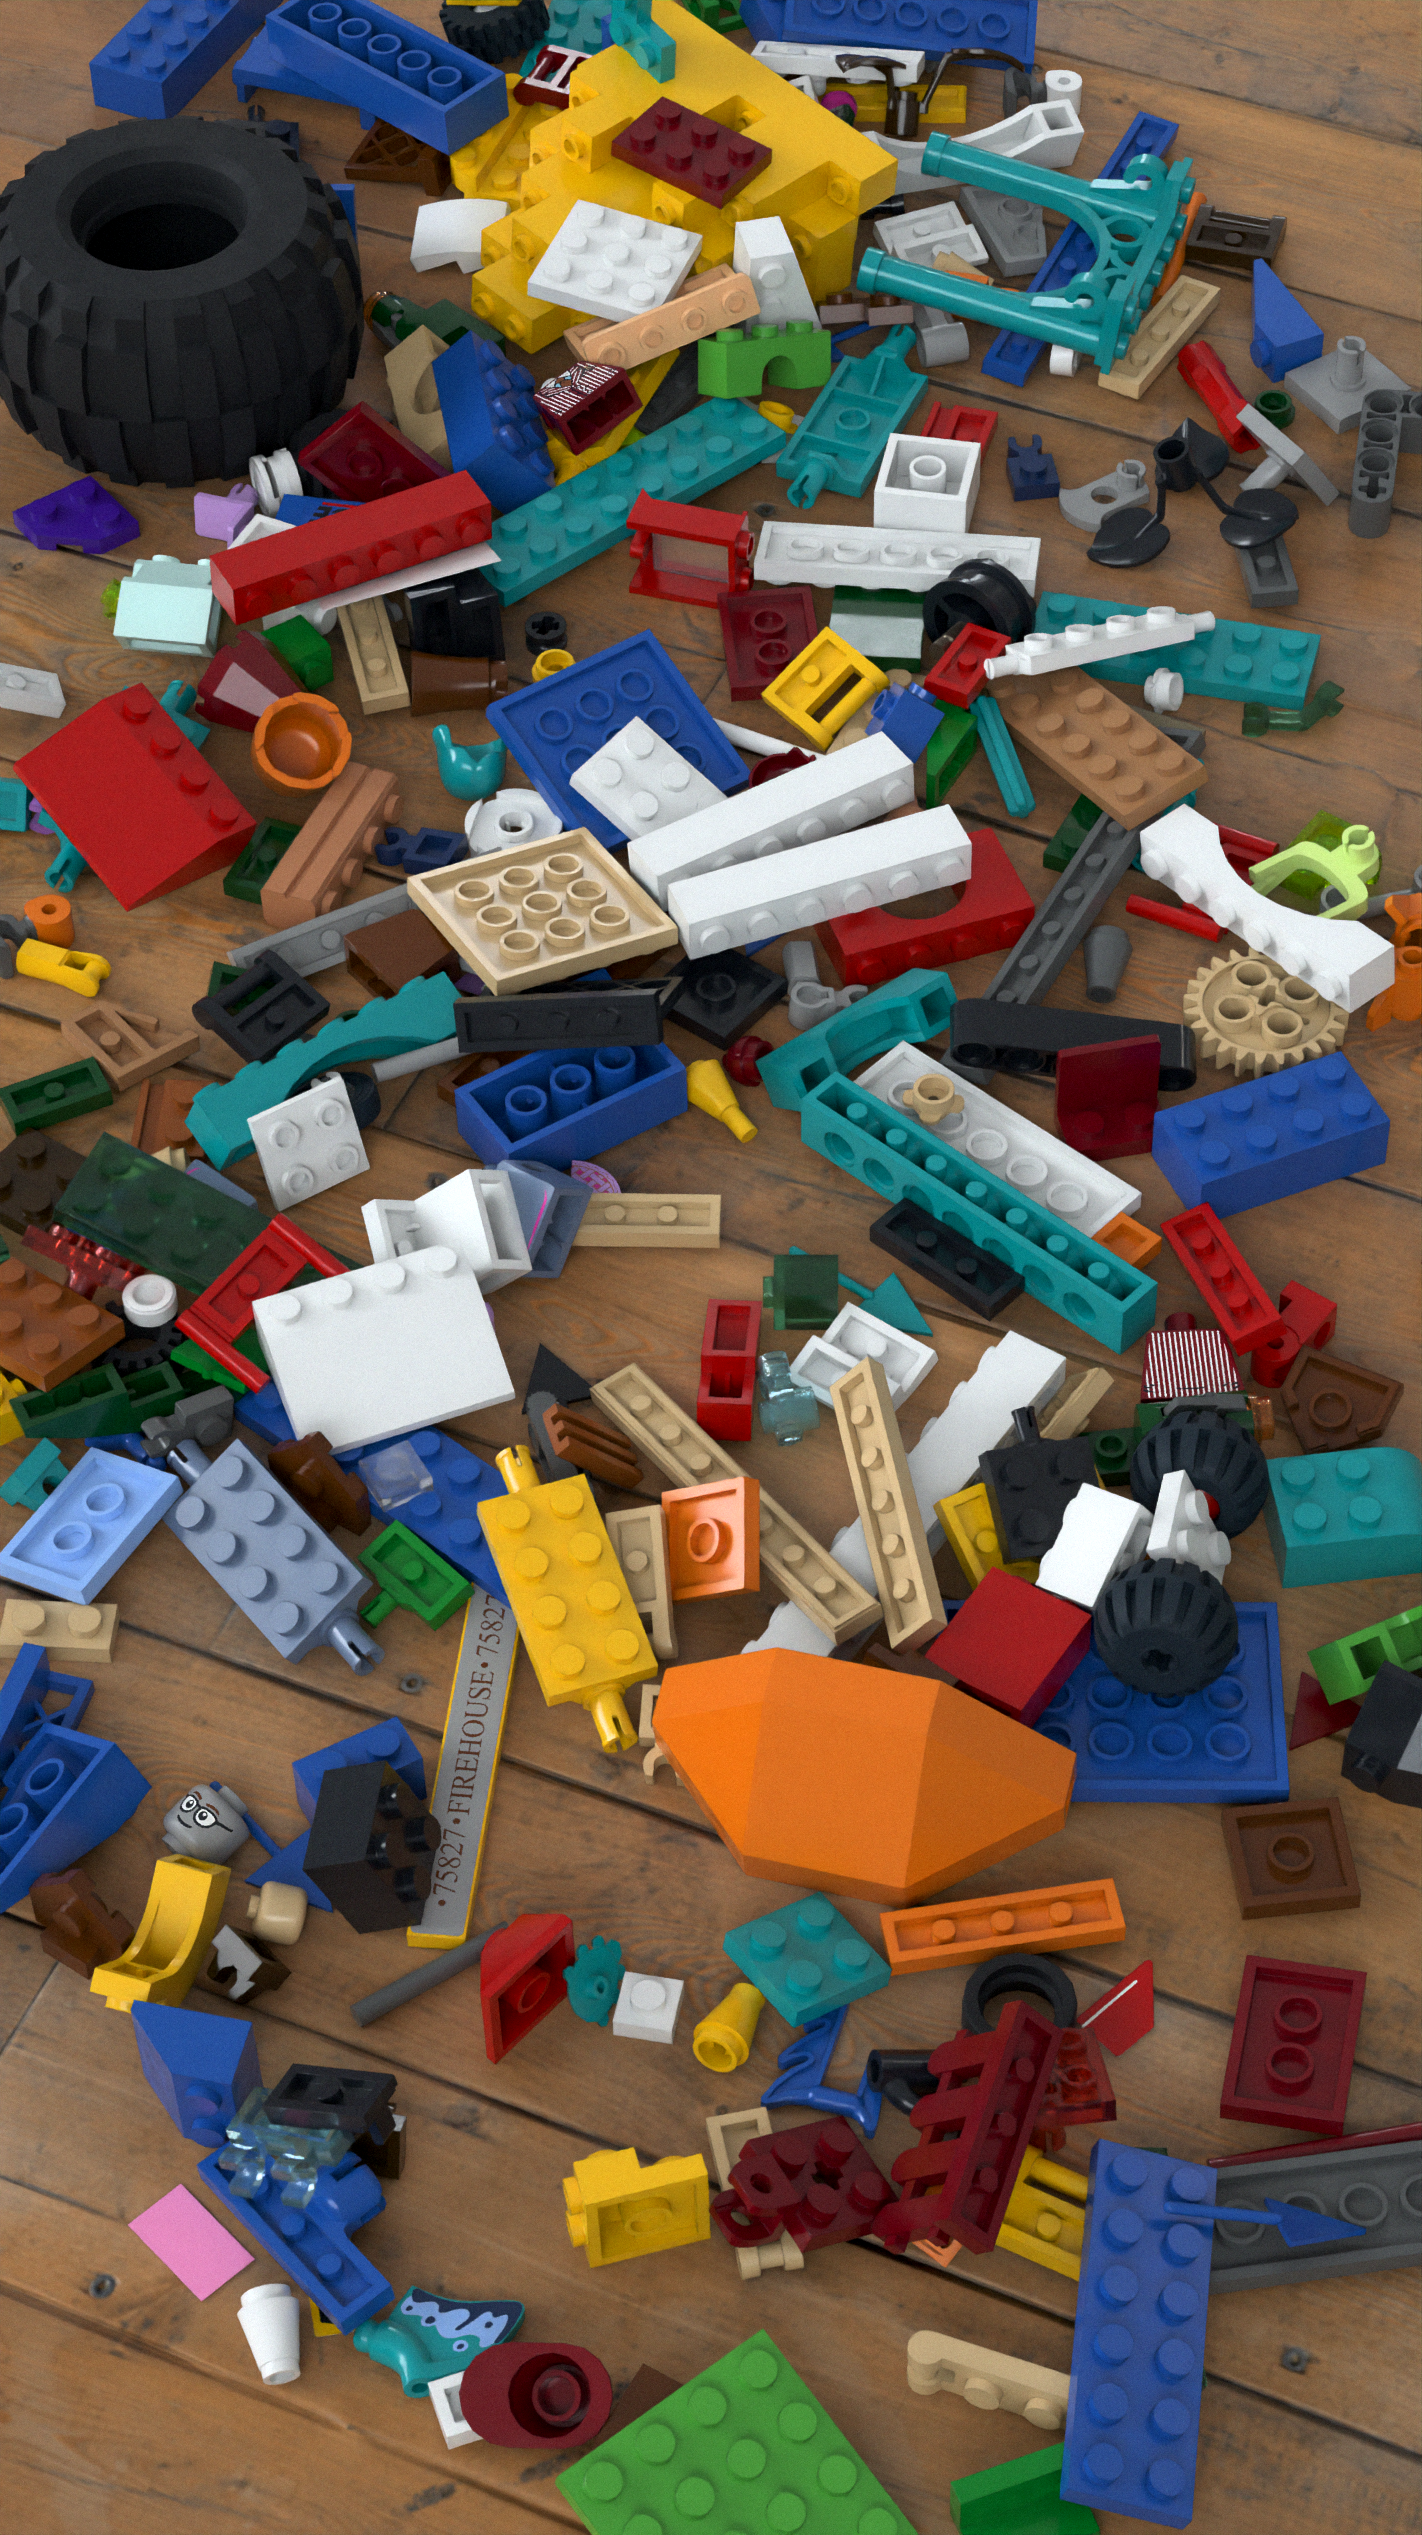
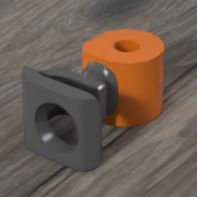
M46 894L30 900L24 905L25 916L21 921H18L12 915L0 914L1 978L9 979L14 976L11 949L4 939L12 940L19 949L27 938L68 949L72 945L75 932L71 905L67 899L55 894Z

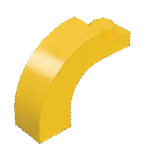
M181 1854L158 1859L146 1909L134 1939L120 1958L95 1967L90 1992L108 1996L105 2007L130 2014L134 2000L178 2008L191 1989L211 1945L222 1911L232 1868Z

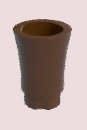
M411 650V717L438 712L487 710L489 704L508 696V667L506 661L488 662V658L444 656Z

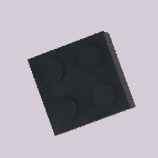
M386 1760L324 1770L302 1870L359 1934L421 1925L425 1902L431 1893V1873L435 1853L441 1844V1825Z

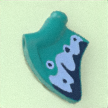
M412 2285L388 2319L378 2323L376 2320L369 2318L358 2326L353 2336V2344L357 2351L369 2353L370 2360L383 2364L398 2373L402 2381L403 2391L408 2397L430 2396L428 2382L465 2371L475 2356L489 2347L511 2342L523 2325L525 2308L521 2302L514 2300L457 2301L442 2298Z

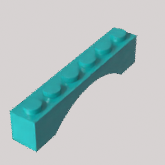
M444 971L427 980L424 976H418L406 983L399 990L398 995L387 1001L383 996L377 997L362 1007L358 1012V1016L346 1022L342 1017L331 1021L318 1032L317 1037L304 1043L302 1039L294 1040L277 1053V1058L265 1064L257 1060L246 1065L235 1075L234 1080L223 1086H220L218 1082L207 1085L193 1097L194 1104L184 1123L218 1172L257 1152L247 1122L248 1118L287 1101L299 1087L320 1073L346 1063L368 1059H388L457 1037L453 1003L462 996Z

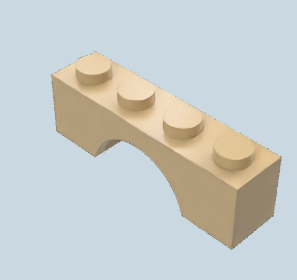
M421 325L384 356L388 374L386 381L391 389L394 401L392 409L397 417L401 432L447 471L454 474L432 362L450 346L427 327Z

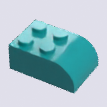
M1373 1447L1266 1459L1269 1473V1491L1262 1511L1282 1589L1422 1573V1463L1415 1455L1399 1448Z

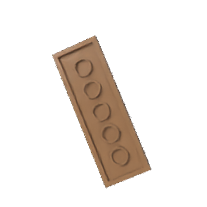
M1078 666L1036 675L1010 674L990 679L981 690V695L996 699L1007 730L1013 738L1128 831L1209 781L1204 764Z

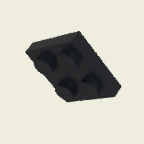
M731 948L692 960L686 955L663 976H684L686 989L685 993L665 1018L723 1051H726L787 994L786 978Z

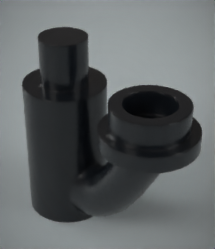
M935 2049L872 2050L867 2061L869 2088L873 2093H883L895 2108L910 2117L913 2107L922 2098L917 2093L937 2091L940 2080L933 2076L927 2068L929 2058ZM964 2079L962 2083H966L968 2079ZM962 2130L945 2133L944 2141L960 2138Z

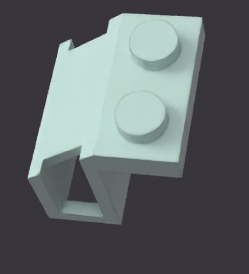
M154 555L152 560H136L132 577H124L121 581L113 636L123 649L215 657L222 605L212 592L210 560H198L197 565L180 563L179 559L167 555Z

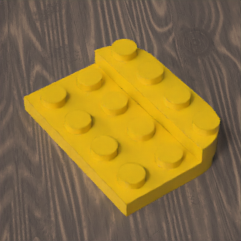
M515 73L505 74L509 116L449 155L452 184L464 192V199H490L508 202L511 208L510 213L519 209L521 204V174L529 169L530 130L562 112L559 107L535 102L531 106L519 104L513 96V90L523 77Z

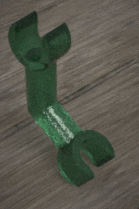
M1330 680L1324 682L1317 690L1313 701L1300 712L1269 711L1268 707L1263 703H1245L1242 734L1247 737H1260L1266 734L1268 730L1304 732L1325 715L1334 717L1342 710L1344 705L1335 699L1345 689Z

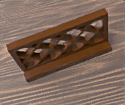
M489 64V65H491V66L497 68L496 64ZM379 117L344 167L347 179L423 183L426 196H442L452 181L448 155L426 143L418 145L417 142L421 140ZM396 133L398 134V136L380 143V140ZM407 146L409 147V149L404 150L392 156L390 155V153L395 152ZM380 157L382 158V160L377 161V162H375V163L366 164V163H368V162H370V161H373V160H375V159H378V158H380ZM416 160L418 163L416 167L403 166Z

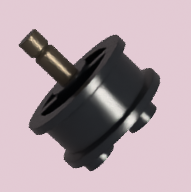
M970 559L961 563L950 573L947 579L934 585L925 596L922 617L925 630L932 642L929 647L930 655L939 661L968 622L1011 637V644L1023 642L1024 636L1034 633L1035 613L1037 608L1034 599L1028 594L1024 585L1013 573L992 559Z

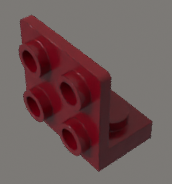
M1157 1034L1077 1046L1057 1052L1054 1124L1060 1141L1093 1162L1152 1152L1154 1113L1162 1111L1157 1098L1161 1042Z

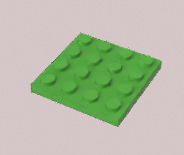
M761 2329L557 2476L554 2483L592 2535H919L764 2329Z

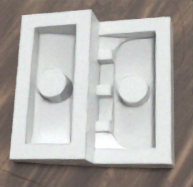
M454 199L419 206L410 261L416 272H422L457 261L463 274L485 268L481 265L480 256L481 230L510 214L511 208L508 202L490 199Z
M954 201L874 222L872 233L881 250L887 251L890 256L932 268L939 251L949 255L953 251L972 266L988 263L989 256L973 223L965 225Z
M847 1302L822 1338L813 1334L783 1375V1379L788 1384L834 1409L829 1387L868 1356L883 1364L894 1411H896L916 1390L939 1359L935 1350Z

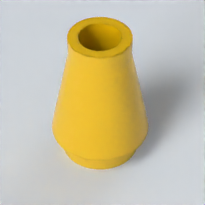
M748 1983L735 1984L729 1995L695 2027L693 2032V2052L697 2059L709 2069L717 2072H730L748 2059L758 2018L765 2005V1997L758 1988Z

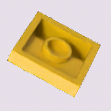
M634 2147L620 2151L601 2150L589 2155L584 2160L573 2162L574 2176L562 2179L568 2210H565V2219L573 2248L584 2245L590 2268L711 2238L708 2173L702 2153L688 2157L669 2156L660 2159L652 2166L640 2168Z

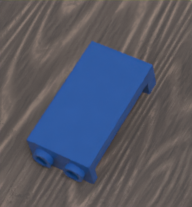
M266 25L259 35L252 39L249 49L241 60L236 61L233 67L232 82L237 87L239 102L248 103L258 87L357 107L360 113L361 129L370 130L378 119L377 116L271 59Z

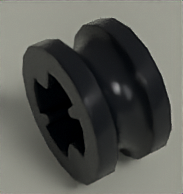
M539 612L530 616L525 622V642L528 651L533 655L539 656L544 651L551 649L565 650L567 647V624L564 617L554 612Z

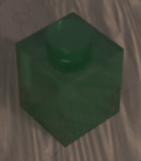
M774 1255V1276H763V1308H774V1330H828L838 1316V1255Z

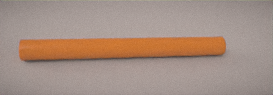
M1194 192L1190 203L1186 206L1184 214L1188 215L1186 227L1181 240L1176 242L1170 263L1165 265L1159 287L1155 288L1151 299L1153 307L1179 277L1185 261L1186 242L1201 203L1206 204L1207 202L1206 196L1201 192Z

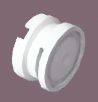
M286 448L274 451L271 457L265 458L261 454L249 458L252 486L258 493V505L264 516L276 517L284 494L303 496L297 467L292 455Z

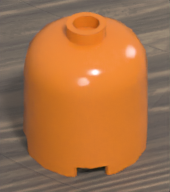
M298 692L292 696L280 698L265 709L255 727L250 750L254 772L267 788L281 796L302 798L317 794L333 782L342 772L350 758L352 736L351 732L348 731L346 721L339 713L338 707L322 696Z

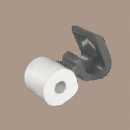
M1015 67L1008 68L1004 74L1002 106L1004 118L1007 119L1017 113V101L1021 96H1027L1030 105L1069 99L1076 115H1078L1081 107V76L1069 70H1051L1046 73L1043 82H1037L1036 77L1032 74L1022 73Z

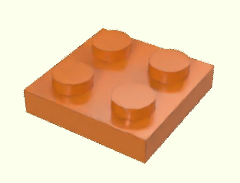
M743 1476L662 1492V1508L666 1516L672 1605L678 1606L760 1591L759 1480Z

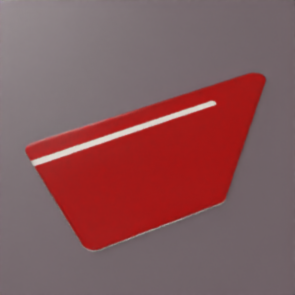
M1151 1960L1144 1961L1076 2019L1079 2025L1117 2057L1125 2053L1154 2028L1153 1962Z

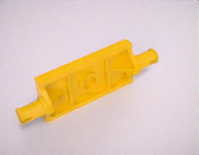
M515 1445L518 1458L514 1459L512 1450L508 1447L496 1456L495 1461L497 1467L500 1468L509 1494L478 1502L477 1516L548 1707L568 1701L582 1704L585 1710L591 1711L602 1740L604 1752L617 1753L618 1749L615 1744L617 1740H619L622 1751L637 1743L639 1738L633 1729L622 1698L626 1694L625 1690L635 1682L657 1676V1661L585 1474L541 1485L530 1457L529 1448L525 1445Z

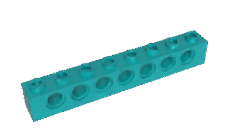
M835 1071L801 1098V1142L895 1205L904 1197L1024 1276L1026 1293L1117 1354L1121 1355L1155 1325L1158 1282L850 1079Z

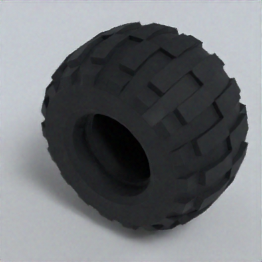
M175 115L173 118L147 120V117L118 121L119 125L101 130L89 129L66 138V145L57 150L43 151L25 165V176L9 181L0 195V396L4 400L12 419L27 435L32 433L33 437L46 451H52L62 456L64 464L85 474L96 471L109 474L110 481L113 483L136 487L143 482L165 483L166 488L195 487V482L215 478L228 481L250 474L249 458L261 454L265 458L271 457L274 451L283 448L289 451V443L292 442L291 436L295 430L300 429L302 423L307 420H313L314 415L320 412H332V409H335L344 399L347 378L354 379L365 328L359 250L340 198L330 183L322 185L321 179L312 165L298 158L296 149L279 138L259 137L254 127L237 122L217 123L204 121L203 116Z

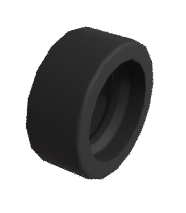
M1025 1953L996 1956L980 1965L966 1982L962 1999V2029H969L975 2035L995 2031L996 2029L990 2026L984 2018L983 2011L988 2000L1003 1992L1016 1990L1035 1993L1051 2004L1055 2012L1053 2024L1064 2031L1054 2064L1060 2061L1073 2042L1078 2004L1073 1983L1062 1969L1041 1956Z

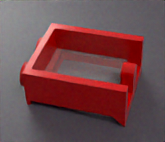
M642 488L626 520V527L628 529L637 530L630 545L629 556L630 558L640 559V564L629 585V593L717 609V593L753 590L755 582L754 568L749 567V559L754 548L755 534L748 530V511H743L742 515L652 499Z

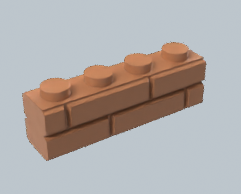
M347 761L340 775L333 780L260 891L263 916L268 924L288 929L341 908L342 896L347 888H355L360 882L363 864L369 855L376 856L374 847L376 844L383 843L385 829L389 823H398L403 813L404 798L399 795L398 778L394 773L374 768L372 771L366 765Z

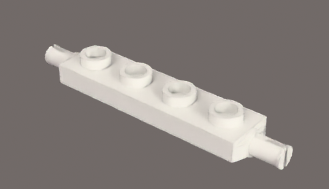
M1168 606L1149 608L1146 615L1137 617L1115 615L1108 617L1106 623L1101 625L1074 624L1067 626L1064 633L1055 635L1047 633L1028 634L1024 636L1023 642L1005 645L1006 656L986 659L984 668L987 678L990 679L1010 674L1036 675L1195 639V633L1212 631L1215 628V618L1209 610L1187 616L1186 614L1180 615L1176 613L1175 608Z

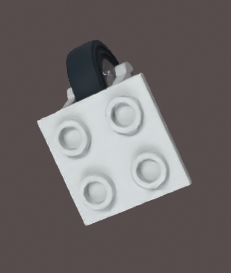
M327 1072L325 1076L314 1078L298 1088L287 1101L247 1119L274 1206L279 1212L370 1169L359 1133L360 1130L371 1124L381 1111V1099L378 1089L370 1076L360 1072Z

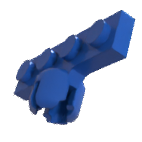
M245 2129L196 2165L199 2175L215 2195L341 2333L346 2336L395 2299L392 2285L350 2241L354 2232L385 2210L387 2203L384 2196L381 2195L383 2190L381 2184L366 2164L357 2168L353 2167L362 2159L351 2151L339 2152L308 2176L295 2178L289 2175L250 2132Z

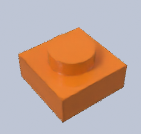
M1122 1211L1091 1237L1092 1240L1139 1271L1161 1252L1162 1237Z

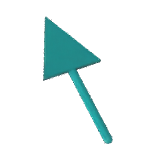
M792 1246L789 1248V1254L865 1299L858 1306L860 1309L901 1332L933 1337L932 1331L894 1272L872 1292L798 1247Z

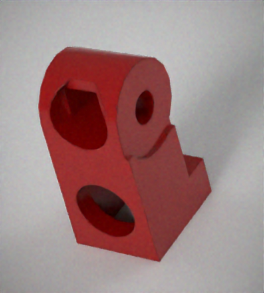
M1291 1280L1280 1293L1279 1314L1288 1333L1270 1341L1261 1348L1251 1351L1250 1373L1253 1379L1260 1385L1268 1388H1281L1303 1344L1321 1351L1335 1335L1338 1304Z

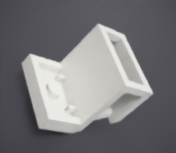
M467 1169L415 1201L374 1199L361 1207L375 1264L459 1238L482 1295L492 1293L533 1270L508 1171Z

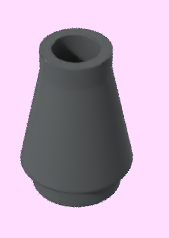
M1109 925L1095 927L1083 941L1087 980L1086 996L1096 1003H1110L1116 999L1117 988L1133 952L1128 934L1118 927Z

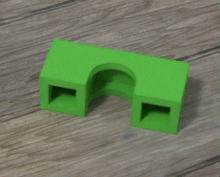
M788 320L786 321V328L778 329L776 324L751 325V332L743 333V329L738 328L717 329L716 337L698 339V394L724 399L762 394V375L766 365L768 367L769 385L796 390L825 386L831 378V331L813 328V321Z
M1422 1605L1307 1652L1329 1706L1369 1691L1380 1666L1385 1660L1408 1672L1422 1668Z

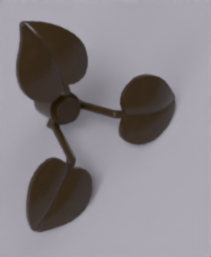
M983 47L953 48L950 52L944 53L922 101L917 102L918 93L900 91V87L894 86L892 68L906 70V64L886 57L856 54L836 55L835 59L836 64L843 73L850 69L864 66L874 67L885 75L888 99L884 134L908 137L918 136L920 113L928 114L929 103L949 63L964 59L998 60L1007 62L1022 73H1025V66L1019 60L999 50Z

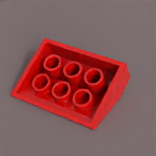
M142 682L102 699L16 761L13 766L14 772L127 912L235 863L251 840L257 825L248 811Z

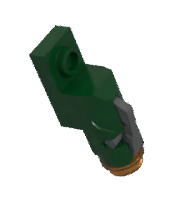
M377 291L364 304V321L367 323L368 328L384 345H388L392 350L421 325H424L450 347L472 330L484 341L490 339L495 342L506 357L505 337L445 298L428 309H424L394 292Z
M1246 1390L1217 1392V1394L1215 1392H1207L1204 1395L1179 1396L1171 1401L1136 1404L1133 1427L1083 1432L1079 1434V1437H1088L1094 1465L1104 1486L1114 1487L1130 1485L1129 1468L1133 1453L1145 1434L1153 1426L1171 1415L1176 1416L1180 1412L1194 1410L1197 1415H1201L1202 1411L1217 1413V1417L1221 1419L1227 1416L1237 1421L1241 1428H1246L1260 1446L1262 1441L1274 1439L1275 1422L1269 1396L1257 1397L1255 1392H1247Z

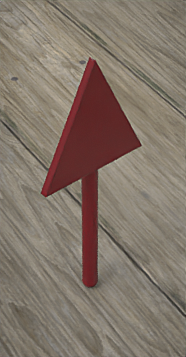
M1302 1672L1289 1751L1353 1726L1361 1706L1349 1699L1329 1706L1320 1682Z

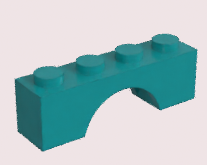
M913 968L755 1061L773 1107L801 1112V1098L835 1071L846 1077L860 1063L881 1052L896 1047L903 1040L908 1044L927 1041L950 1027V1007L958 1002L948 973Z

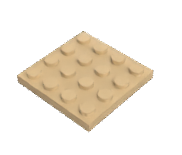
M586 827L407 877V894L495 996L517 994L531 987L552 981H560L568 976L595 968L607 967L615 962L642 954H651L659 949L678 944V926Z

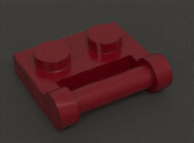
M555 45L544 46L537 55V63L532 71L514 87L513 96L515 100L523 106H531L535 102L559 107L560 110L564 111L569 108L570 72L576 70L578 64L594 55ZM559 69L550 83L545 82L550 73H554Z

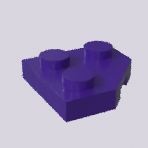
M91 475L12 511L15 526L40 550L57 551L59 544L82 546L83 553L102 555L140 537L139 522Z

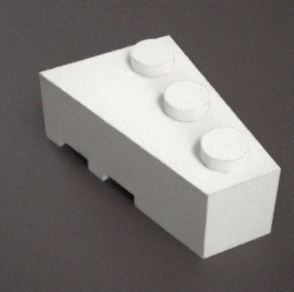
M775 216L736 222L733 271L736 274L743 272L751 279L761 313L730 327L743 329V333L751 332V325L776 324L778 329L786 328V321L811 320L813 321V328L822 329L797 258L780 217Z

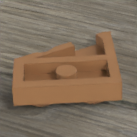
M103 999L60 1021L62 1036L85 1059L94 1057L105 1079L119 1092L200 1050V1037L195 1031L186 1028L183 1034L179 1035L160 1028L158 1018L144 1013L129 1012L123 1006Z

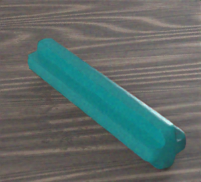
M980 695L969 706V712L972 715L978 716L977 732L1009 815L1012 817L1019 816L1020 819L1026 818L1028 813L1036 808L1035 799L996 699Z

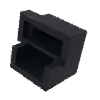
M479 568L403 588L412 650L444 656L488 658V662L506 661L498 594Z

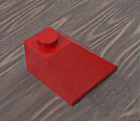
M521 1914L506 1929L500 1928L496 1930L483 1947L481 1952L480 1996L487 2058L494 2064H497L567 1997V1982L563 1978L562 1972L567 1966L572 1967L575 1963L573 1922L565 1914Z

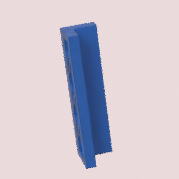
M24 1642L0 1692V1792L3 1787H6L2 1780L9 1766L20 1754L23 1743L32 1739L45 1722L77 1731L95 1692L92 1680L50 1671L46 1647ZM48 1690L74 1696L70 1706L48 1716L41 1705Z

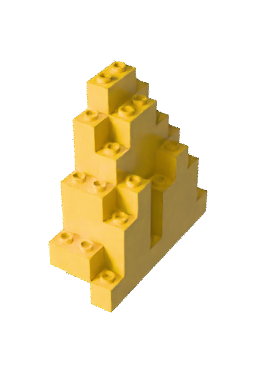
M652 0L651 19L676 42L675 78L660 84L650 73L643 70L622 46H618L616 43L577 65L576 70L570 72L569 108L530 130L529 169L521 174L520 208L481 230L480 256L481 265L485 268L472 275L471 309L478 317L489 322L511 342H515L529 354L535 353L564 335L563 331L598 317L527 296L528 280L578 199L703 235L702 250L684 280L724 263H727L733 270L736 222L779 216L815 307V301H825L827 293L840 292L850 286L859 216L895 194L898 159L674 1ZM663 96L771 148L772 160L771 164L726 206L719 209L611 156L612 141Z

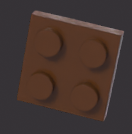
M1338 1797L1222 1809L1221 1826L1242 1920L1360 1908L1361 1890Z

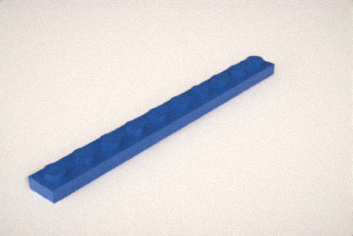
M1139 111L1097 179L1123 180V175L1129 162L1135 156L1141 154H1151L1163 161L1176 140L1179 124ZM1139 175L1136 180L1150 181L1151 178L1147 175ZM1071 219L1026 293L1046 292L1066 287L1075 275L1089 272L1096 263L1097 254L1091 238L1074 220ZM1002 329L984 357L981 373L1023 387L1050 343Z

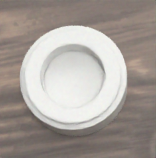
M157 1274L139 1276L130 1281L123 1290L122 1300L126 1317L135 1325L141 1327L160 1326L171 1320L177 1312L178 1300L175 1286L164 1276Z

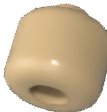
M275 1881L266 1882L261 1887L259 1895H250L245 1918L253 1919L252 1933L260 1940L282 1945L294 1944L298 1940L303 1928L308 1895L301 1887Z

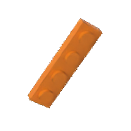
M1113 1878L879 1913V1927L887 1963L892 1969L890 1976L986 1962L996 1956L1025 1953L1032 1955L1124 1941L1126 1925Z

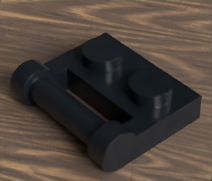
M269 949L255 958L253 967L213 997L204 996L193 1004L192 1013L196 1021L203 1028L213 1030L248 1064L257 1060L264 1064L284 1046L297 1039L326 1017L329 1012L330 1003L277 953ZM264 983L276 984L234 1017L227 1012Z

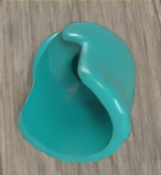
M441 724L433 729L432 739L437 752L438 771L441 782L447 792L454 797L466 801H478L494 794L502 784L506 771L508 748L501 737L485 745L464 746L452 743L450 730L447 725Z

